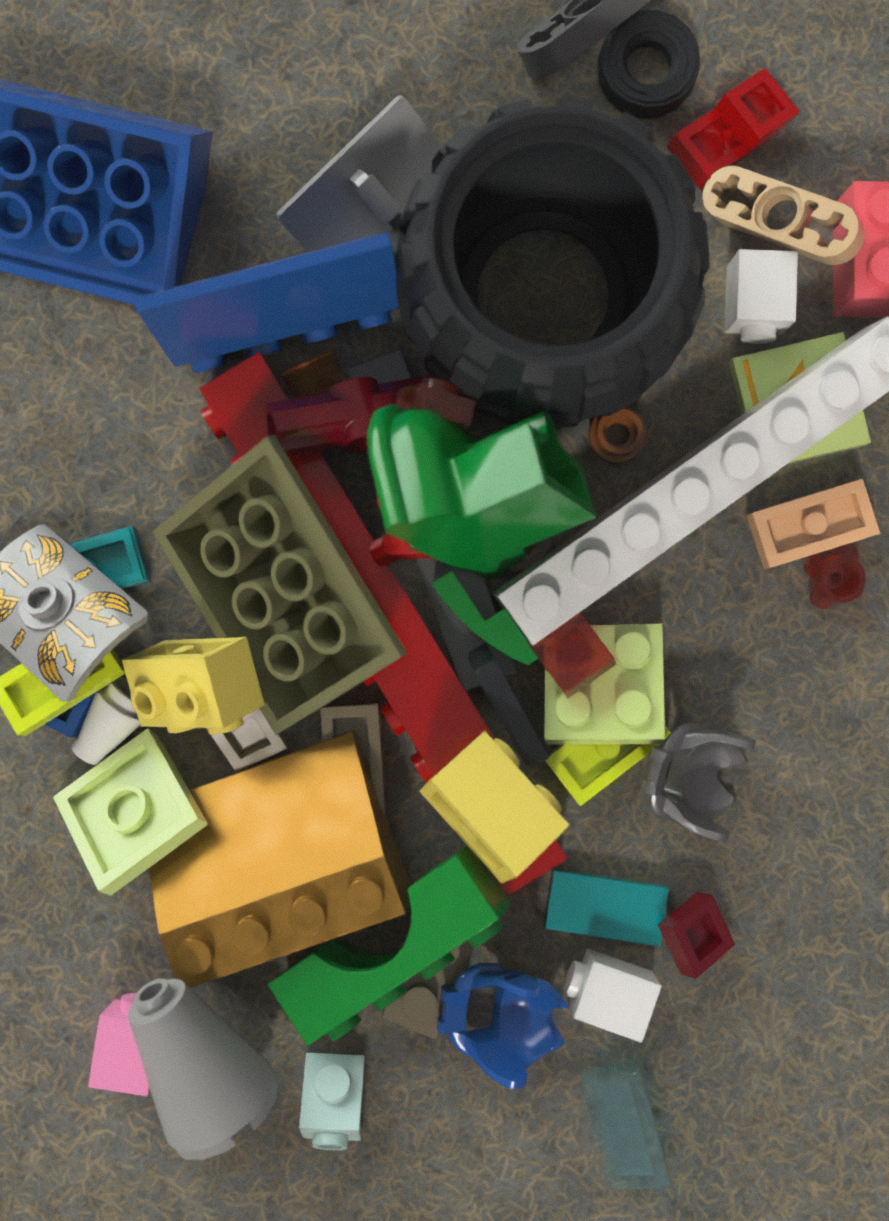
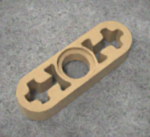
M726 166L717 170L711 175V179L707 180L703 189L702 198L706 210L721 224L790 251H798V254L827 265L846 263L855 257L863 246L865 229L853 209L846 204L739 166ZM738 188L748 199L755 201L751 211L746 205L736 201H730L726 205L720 199L721 195L725 191L734 192ZM784 200L796 202L797 214L790 225L780 230H773L768 227L767 216L775 204ZM813 218L818 225L828 229H835L840 221H842L841 226L847 232V236L843 241L833 239L828 248H826L827 242L817 231L809 229L811 220Z

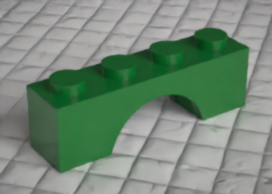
M467 845L423 874L407 889L411 905V926L407 940L402 947L387 953H366L353 949L339 939L334 938L325 941L267 984L307 1046L326 1033L332 1042L339 1039L361 1022L362 1019L358 1012L372 1003L378 1011H381L406 993L408 989L404 984L405 981L419 972L425 980H428L455 960L450 951L467 940L472 948H476L503 928L499 919L510 906L511 901L490 870Z

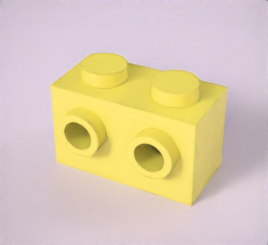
M247 637L164 640L121 660L131 691V703L138 715L140 726L166 727L168 733H180L193 728H207L209 734H223L241 727L244 724L243 717L265 705Z
M484 731L422 787L419 792L502 884L518 877L570 825L560 815L562 808L554 795L541 785L536 784L534 786L518 768L520 761L515 752L505 742L497 738L493 740Z

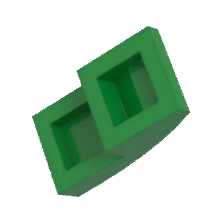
M452 570L431 583L456 617L488 645L525 665H529L538 659L506 608L484 621Z

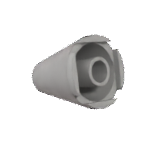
M160 978L143 986L134 997V1003L128 1013V1020L167 1143L183 1159L204 1160L225 1153L237 1145L232 1137L248 1123L255 1130L265 1120L273 1107L279 1087V1082L273 1072V1068L257 1050L182 980Z

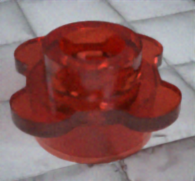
M843 545L838 547L834 553L824 556L814 554L806 559L803 569L805 574L810 576L812 592L809 599L815 607L827 609L833 601L847 603L859 598L863 593L866 576L864 568L858 562L859 554L854 547ZM833 572H837V580L831 582L830 575Z

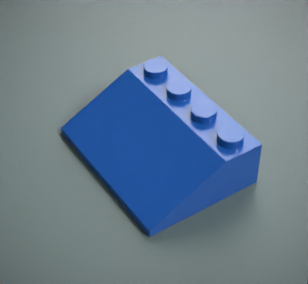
M0 79V271L133 305V298L179 287L206 190L213 131Z
M389 232L133 298L138 315L174 367L190 363L193 374L227 365L224 354L245 348L248 358L260 352L261 356L281 351L282 348L279 340L301 334L304 344H309L337 336L335 325L357 319L360 330L393 321L390 310L399 308L395 281L397 273Z

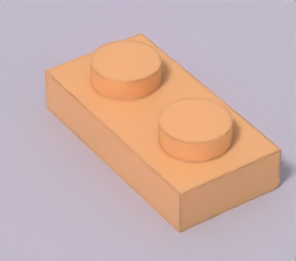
M863 479L746 515L764 570L881 534Z

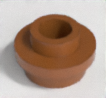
M624 407L611 416H596L589 428L591 448L598 457L609 463L618 464L632 460L641 452L647 438L646 425L642 417L629 407ZM614 425L623 427L627 432L626 443L622 445L612 444L607 438L608 428Z

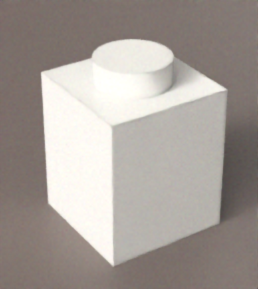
M739 249L727 265L725 333L741 334V341L744 343L764 344L775 341L776 335H782L796 322L798 251Z
M587 948L582 963L574 960L570 965L564 983L563 994L570 997L568 1004L574 1019L642 1043L662 985L650 970Z

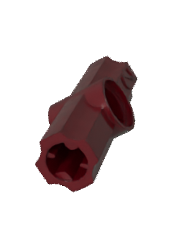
M432 375L378 384L377 380L373 377H356L335 384L323 394L267 403L265 408L268 436L275 435L288 457L338 447L344 453H361L368 451L367 430L372 414L387 404H395L407 409L414 407L426 408L452 420L450 393Z

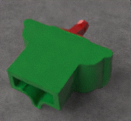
M387 404L375 411L371 416L367 430L369 460L378 496L376 504L381 509L385 532L387 533L370 543V553L373 560L379 566L405 559H434L459 570L466 569L486 579H496L504 576L507 573V569L524 560L526 547L597 517L582 464L564 449L558 438L554 422L546 410L482 440H479L438 412L426 408L414 407L407 409L395 404Z

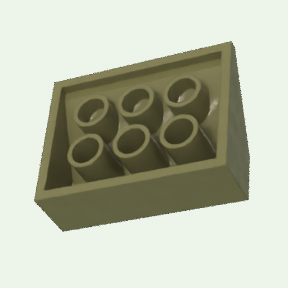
M275 435L264 438L153 531V534L216 638L247 637L265 704L259 709L275 735L313 714L407 654L404 646Z

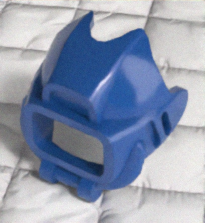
M478 963L466 969L454 984L448 983L441 986L440 999L443 1001L442 1015L437 1020V1031L441 1034H448L451 1043L459 1052L473 1058L485 1074L504 1087L510 1089L525 1087L528 1078L526 1069L545 1054L559 1049L565 1043L552 1019V1012L555 1008H568L569 1004L566 1003L561 994L549 982L543 979L529 976L515 969L503 968L498 963ZM496 987L491 1025L487 1028L466 1031L467 1006L471 990Z

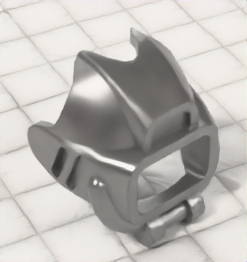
M685 723L678 726L668 735L662 747L653 746L650 758L653 760L648 778L643 779L641 791L649 794L650 808L655 817L659 820H674L688 830L704 837L718 841H727L730 832L716 825L713 822V818L720 810L734 804L737 797L720 782L718 772L721 768L746 764L748 762L747 756L740 747L754 749L756 740L728 731L702 729L698 723ZM670 762H671L670 769H669V772H668V776H667V779H666L667 770H668L669 764H670Z

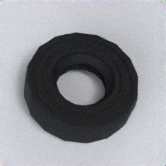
M659 10L637 11L605 36L597 61L599 85L607 100L622 113L627 112L640 119L662 117L678 109L691 94L700 70L699 45L690 28L675 15ZM651 46L663 52L669 61L670 70L665 79L656 84L647 85L635 80L627 69V58L634 50L640 47Z

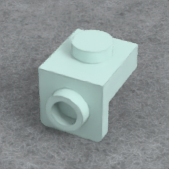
M306 1053L299 1129L303 1138L312 1139L313 1148L346 1150L348 1140H361L365 1055Z

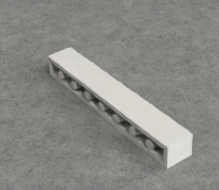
M889 316L861 329L495 590L492 595L502 609L506 608L527 642L531 645L539 642L889 392Z

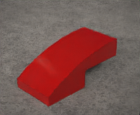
M763 68L725 93L714 109L677 132L667 145V148L672 155L676 153L689 177L701 191L714 172L726 166L736 165L783 129L800 111L768 70Z

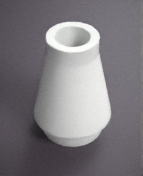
M119 677L95 693L79 735L71 746L73 752L89 764L97 765L102 762L111 751L140 726L138 715L131 703V691L127 679Z

